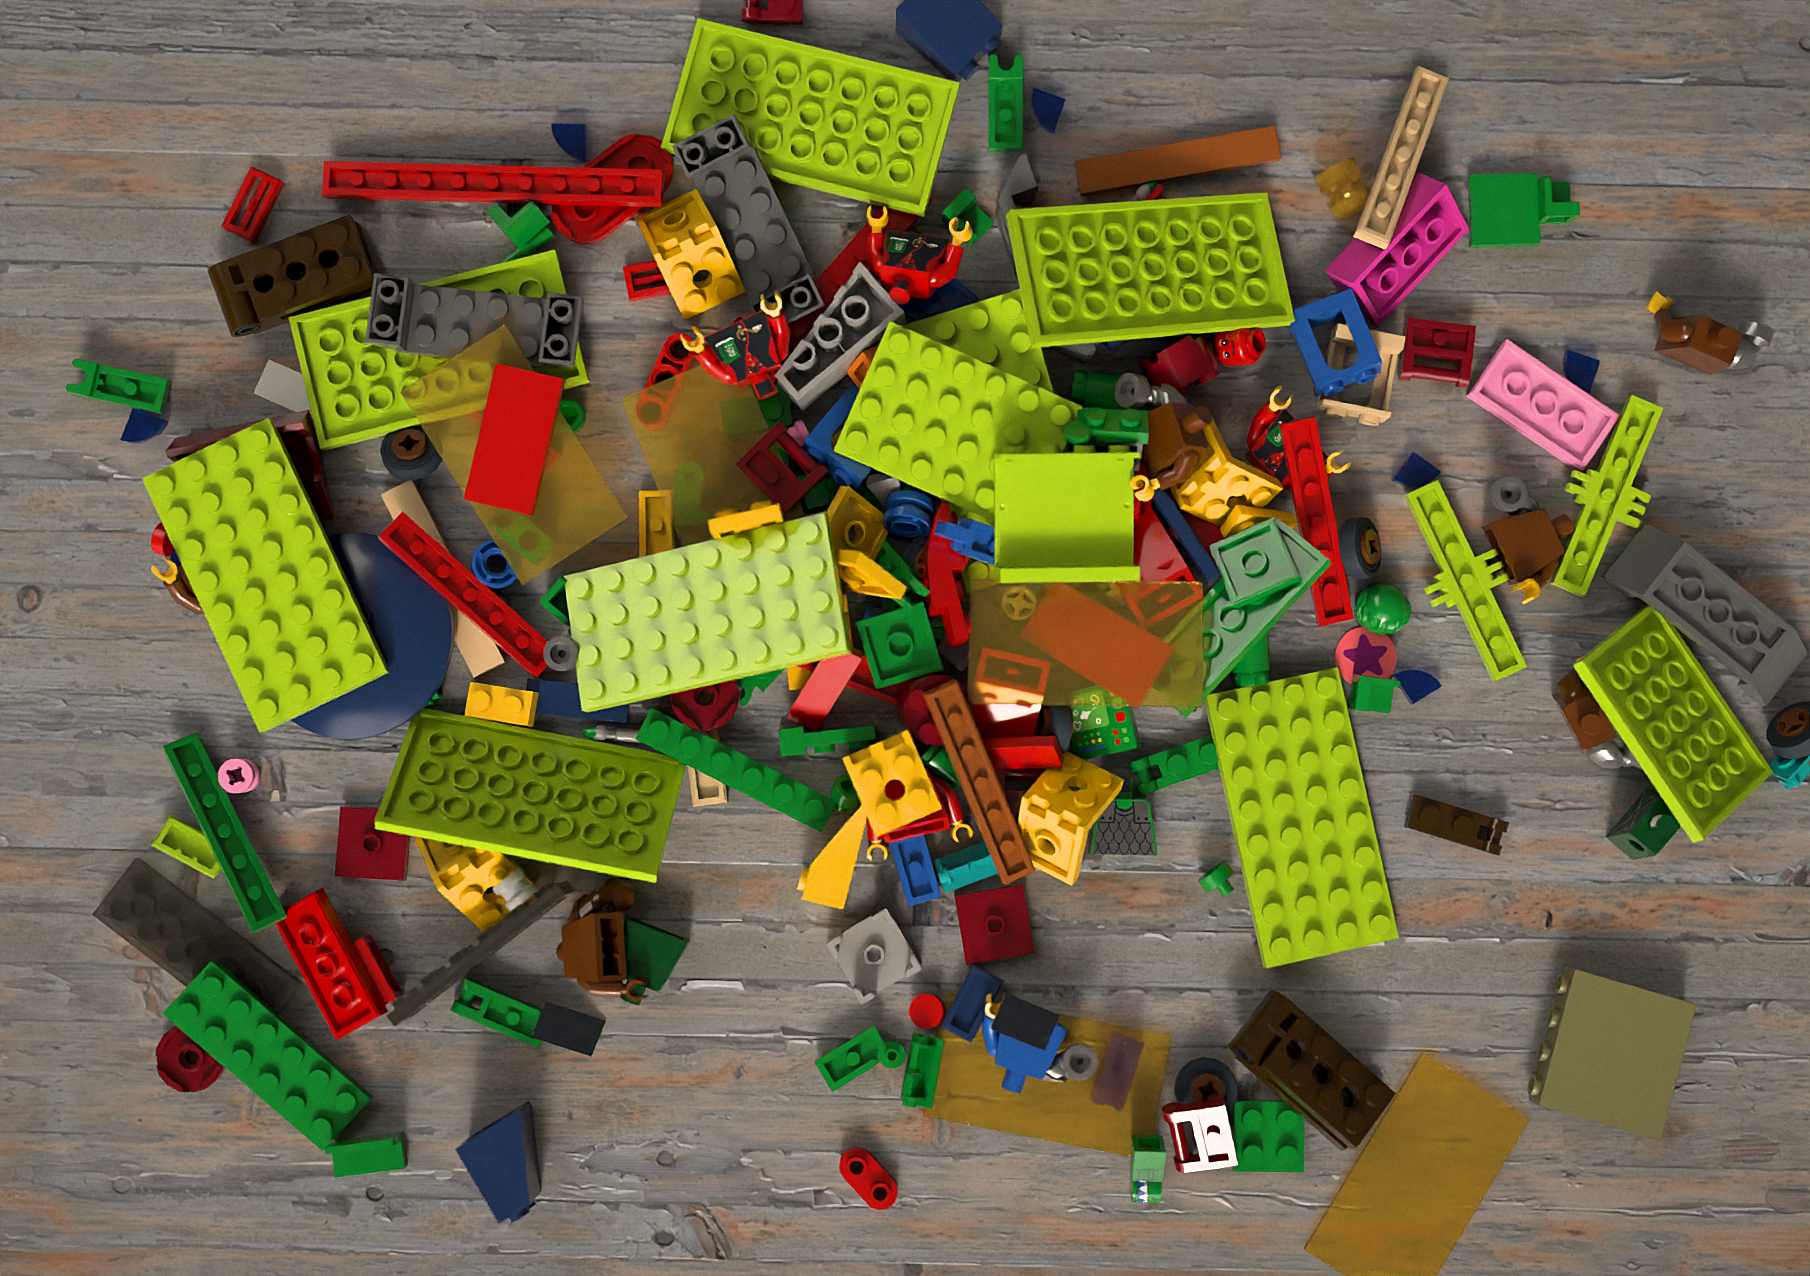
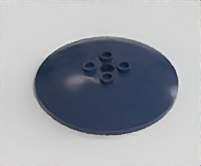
M345 533L328 537L390 673L291 719V721L302 728L325 737L351 740L371 738L390 732L407 723L434 697L445 678L452 658L455 630L450 602L378 539L379 535Z

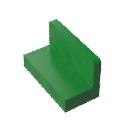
M403 1131L334 1140L324 1147L325 1154H332L335 1178L405 1169L407 1167Z

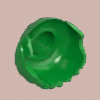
M1378 584L1368 587L1359 593L1355 602V617L1361 624V627L1367 629L1369 633L1375 632L1377 635L1382 634L1386 636L1401 630L1409 622L1412 614L1411 604L1407 597L1403 595L1399 588L1391 584Z

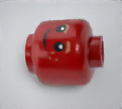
M1240 328L1234 331L1216 332L1212 341L1214 354L1227 367L1253 365L1260 359L1266 348V338L1260 328Z

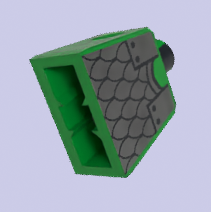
M1122 778L1124 781L1121 791L1092 825L1088 854L1157 856L1149 799H1133V778Z

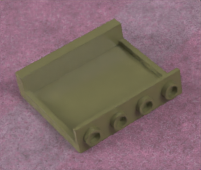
M1564 966L1563 973L1560 972L1555 981L1554 990L1557 996L1554 1006L1549 1008L1546 1015L1545 1023L1548 1027L1545 1040H1541L1537 1049L1536 1056L1537 1060H1539L1536 1074L1531 1075L1528 1082L1529 1100L1539 1106L1661 1140L1697 1004Z

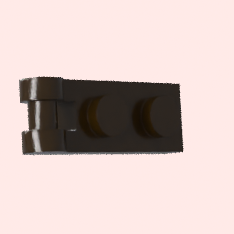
M1414 794L1404 827L1500 856L1502 846L1499 845L1502 833L1507 832L1509 822ZM1480 826L1489 828L1486 841L1477 838Z

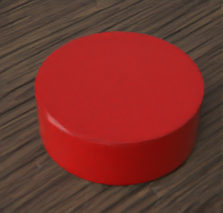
M160 522L153 531L151 548L155 554L170 557L174 554L175 549L163 523Z
M924 993L916 996L909 1007V1015L912 1022L923 1029L938 1026L945 1017L946 1009L944 1002L933 993Z

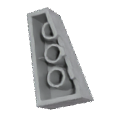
M861 262L853 270V275L844 286L842 285L835 294V299L824 314H820L814 322V327L806 338L800 341L775 375L780 387L802 412L847 375V369L863 351L880 344L889 321L900 326L907 324L904 311L890 298V295Z

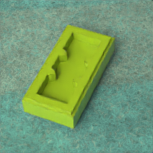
M170 815L151 846L216 879L221 868L203 832Z

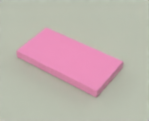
M1508 339L1502 342L1466 396L1565 464L1580 472L1585 469L1620 417L1614 410Z

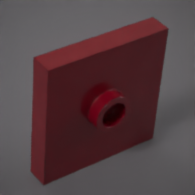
M340 807L335 876L406 881L410 835L376 829L375 818L379 809Z
M1023 884L954 895L966 965L1035 953Z

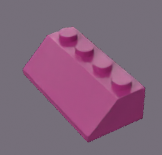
M1417 172L1411 182L1388 247L1382 249L1355 238L1325 271L1339 293L1352 288L1362 314L1373 325L1378 327L1469 228L1447 185Z

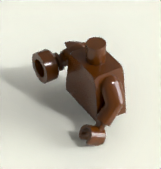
M626 877L609 878L604 886L599 888L598 892L593 890L589 895L584 894L575 902L568 917V924L564 925L561 930L562 942L558 944L556 954L558 959L563 962L565 976L576 978L577 983L589 995L621 998L622 994H626L629 999L639 1001L649 997V995H640L636 990L637 984H648L650 981L646 978H638L630 981L628 984H623L622 981L627 980L623 912L628 911L634 901L633 885ZM605 906L608 911L619 913H601L602 907Z

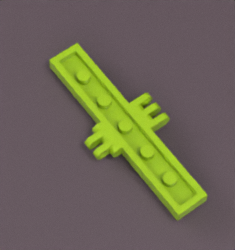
M1628 396L1597 471L1588 469L1586 474L1580 471L1572 470L1570 478L1582 484L1578 486L1573 483H1567L1564 490L1576 495L1575 502L1582 505L1573 526L1574 532L1569 535L1564 547V553L1559 559V565L1549 584L1579 597L1586 596L1616 521L1634 528L1639 527L1641 520L1629 515V513L1644 515L1646 508L1634 501L1636 499L1649 503L1651 495L1631 485L1664 408L1637 396Z
M1438 480L1404 495L1440 570V574L1433 576L1436 583L1424 588L1426 595L1437 590L1441 593V596L1430 600L1432 607L1444 602L1448 608L1454 605L1457 606L1492 682L1526 668L1527 665L1490 589L1510 579L1507 573L1500 574L1496 578L1492 574V572L1504 567L1502 561L1492 565H1488L1486 561L1498 555L1496 548L1476 557L1474 556Z

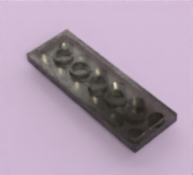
M140 858L133 860L92 914L186 987L213 959H216L280 1015L304 984Z
M553 880L543 885L533 893V896L536 898L531 904L528 901L523 904L521 903L505 915L508 922L503 926L500 922L495 926L492 925L476 937L480 942L477 946L474 947L471 944L448 959L451 963L450 967L446 968L444 965L439 969H435L420 981L423 986L420 990L415 987L393 1001L391 1004L395 1009L386 1015L394 1027L411 1019L576 890L568 880L560 883Z

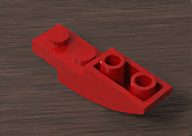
M947 501L940 504L927 536L923 557L922 582L930 590L924 597L927 616L941 615L949 648L965 643L969 637L968 634L971 633V623L968 614L962 612L960 600L963 599V592L960 581L954 580V577H959L964 570L965 565L968 563V557L957 553L956 550L950 549L952 540L934 534L938 520L955 525L958 523L957 514L955 511L951 512L949 502Z

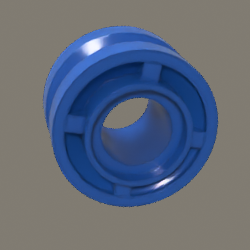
M895 491L887 497V511L884 514L883 526L888 532L903 538L915 539L927 536L931 529V517L934 514L935 504L930 497L916 491Z
M492 539L482 543L474 552L471 561V573L491 591H502L514 584L521 570L519 552L509 542L500 539ZM491 558H499L504 562L506 569L501 573H493L487 568L486 562Z

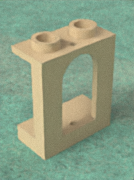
M1338 323L1331 330L1325 362L1327 365L1337 370H1342L1346 347L1357 349L1348 326ZM1369 329L1381 357L1382 366L1381 372L1373 380L1368 404L1364 407L1340 402L1338 393L1332 396L1321 394L1318 397L1316 409L1325 411V416L1330 418L1345 419L1346 415L1358 417L1359 423L1378 426L1379 422L1389 419L1391 412L1387 410L1397 357L1403 351L1406 337Z

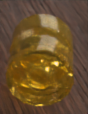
M1354 157L1345 159L1327 168L1314 178L1322 196L1330 198L1327 206L1336 222L1347 219L1362 211L1371 190L1368 183H1361L1360 179L1363 173ZM1348 182L1350 187L1339 192L1337 187Z

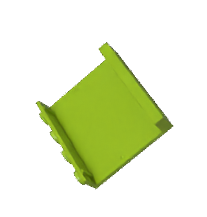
M1081 445L1074 446V452L1060 453V446H1039V453H1025V446H1005L1004 453H994V580L999 583L1140 581V566L1133 564L1134 489L1130 486V481L1134 477V458H1141V453L1130 452V445H1109V452H1095V446Z

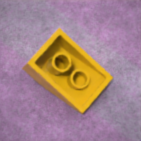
M863 805L811 863L810 868L804 867L802 869L798 884V890L804 891L802 899L844 909L866 824L867 815Z

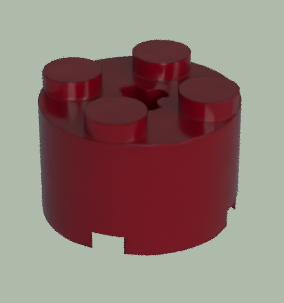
M1202 333L1190 334L1184 339H1179L1139 363L1151 386L1161 387V383L1168 384L1182 395L1189 392L1186 385L1192 382L1195 386L1200 383L1203 384L1219 374L1216 369L1219 364Z
M938 672L909 679L897 700V714L902 726L911 735L930 745L944 744L933 717L928 711L929 708L922 693L954 679ZM957 681L973 717L971 696L967 689Z

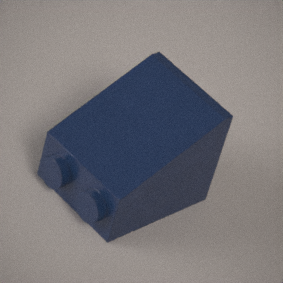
M904 0L896 8V33L948 80L960 82L962 79L965 81L969 80L979 68L977 62L985 54L987 56L993 54L1002 43L1000 39L1002 25L980 0Z
M527 1101L471 1135L455 1149L498 1223L508 1218L513 1223L528 1214L530 1208L536 1205L534 1199L541 1192L532 1105Z

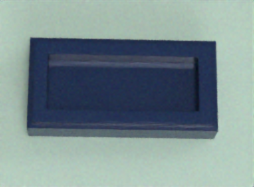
M973 964L940 1026L972 1043L984 1020L987 994H991V1002L993 1003L1004 980Z

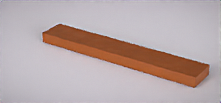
M1273 125L1076 160L1074 166L1080 197L1138 187L1149 182L1161 183L1279 162L1281 160L1276 127Z
M953 679L922 693L1001 883L1006 885L1036 871L957 680Z

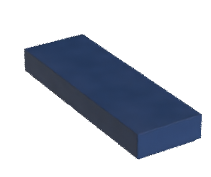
M1160 489L1155 490L1152 501L1208 586L1219 580V569L1165 489L1162 491Z
M527 678L526 691L539 693L535 714L628 723L630 703L587 713L581 709L578 683Z

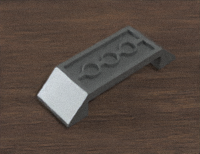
M733 114L673 145L672 147L687 178L694 180L709 213L717 225L729 255L752 303L748 304L752 313L755 314L762 310L761 294L764 295L765 302L774 304L777 301L775 290L781 294V309L784 310L788 324L825 306L816 273L756 148L736 116Z
M1026 154L1018 157L998 199L995 220L1017 281L1018 275L1006 214L1011 209H1022L1032 205L1035 194L1038 192L1037 183L1041 182L1036 164L1034 162L1029 164ZM1099 342L1048 346V348L1081 364H1086L1091 361L1096 351L1095 345L1099 344Z
M374 273L365 342L410 355L490 364L498 363L543 370L574 367L583 297L547 293V299L438 287L415 284L409 277Z
M1643 524L1602 576L1603 579L1628 599L1633 597L1642 599L1741 679L1737 686L1763 707L1769 704L1808 654L1796 629L1687 542L1648 524Z

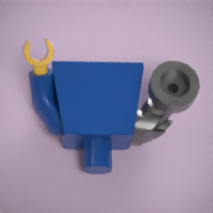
M987 994L982 1033L986 1050L994 1057V1063L1007 1068L1001 1085L1002 1088L1021 1094L1027 1075L1036 1079H1043L1047 1082H1066L1070 1077L1076 1080H1086L1095 1073L1098 1059L1094 1050L1087 1044L1074 1043L1064 1051L1056 1054L1068 1031L1064 1024L1057 1022L1045 1051L991 1030L990 1027L1001 1003H992L991 994Z

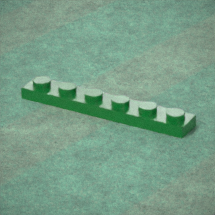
M653 708L650 709L635 738L821 833L836 805L831 798Z
M195 732L164 745L163 752L252 934L286 919L284 909L225 789L219 783L218 775L197 733Z

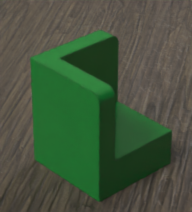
M1543 176L1538 180L1540 224H1570L1580 216V202H1571L1570 184L1568 182H1551V176Z
M965 188L942 212V221L949 227L951 219L957 217L959 226L956 232H961L965 229L968 220L973 232L972 237L965 243L972 248L993 226V220L975 204L976 196Z
M532 201L528 204H523L510 217L497 203L486 212L518 249L523 247L549 223L548 219Z
M561 576L539 603L563 624L570 627L565 591L567 580Z
M1353 674L1348 708L1365 712L1390 713L1394 687L1400 688V681Z

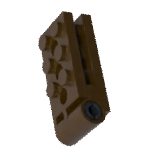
M348 214L211 266L207 272L230 335L232 337H241L250 334L256 335L290 322L289 317L331 307L371 292L374 273H377L359 223L357 221L354 222L353 217ZM335 258H339L337 265L329 268L330 262ZM306 270L305 276L297 280L298 274ZM274 282L272 289L268 292H265L266 286L269 283Z
M1270 990L1228 1044L1230 1050L1236 1055L1235 1058L1340 1151L1346 1150L1347 1147L1356 1149L1396 1095L1391 1088L1291 1000L1274 990ZM1286 1046L1290 1049L1291 1058L1287 1055ZM1313 1069L1317 1074V1081L1314 1079ZM1340 1093L1343 1096V1104L1340 1101Z

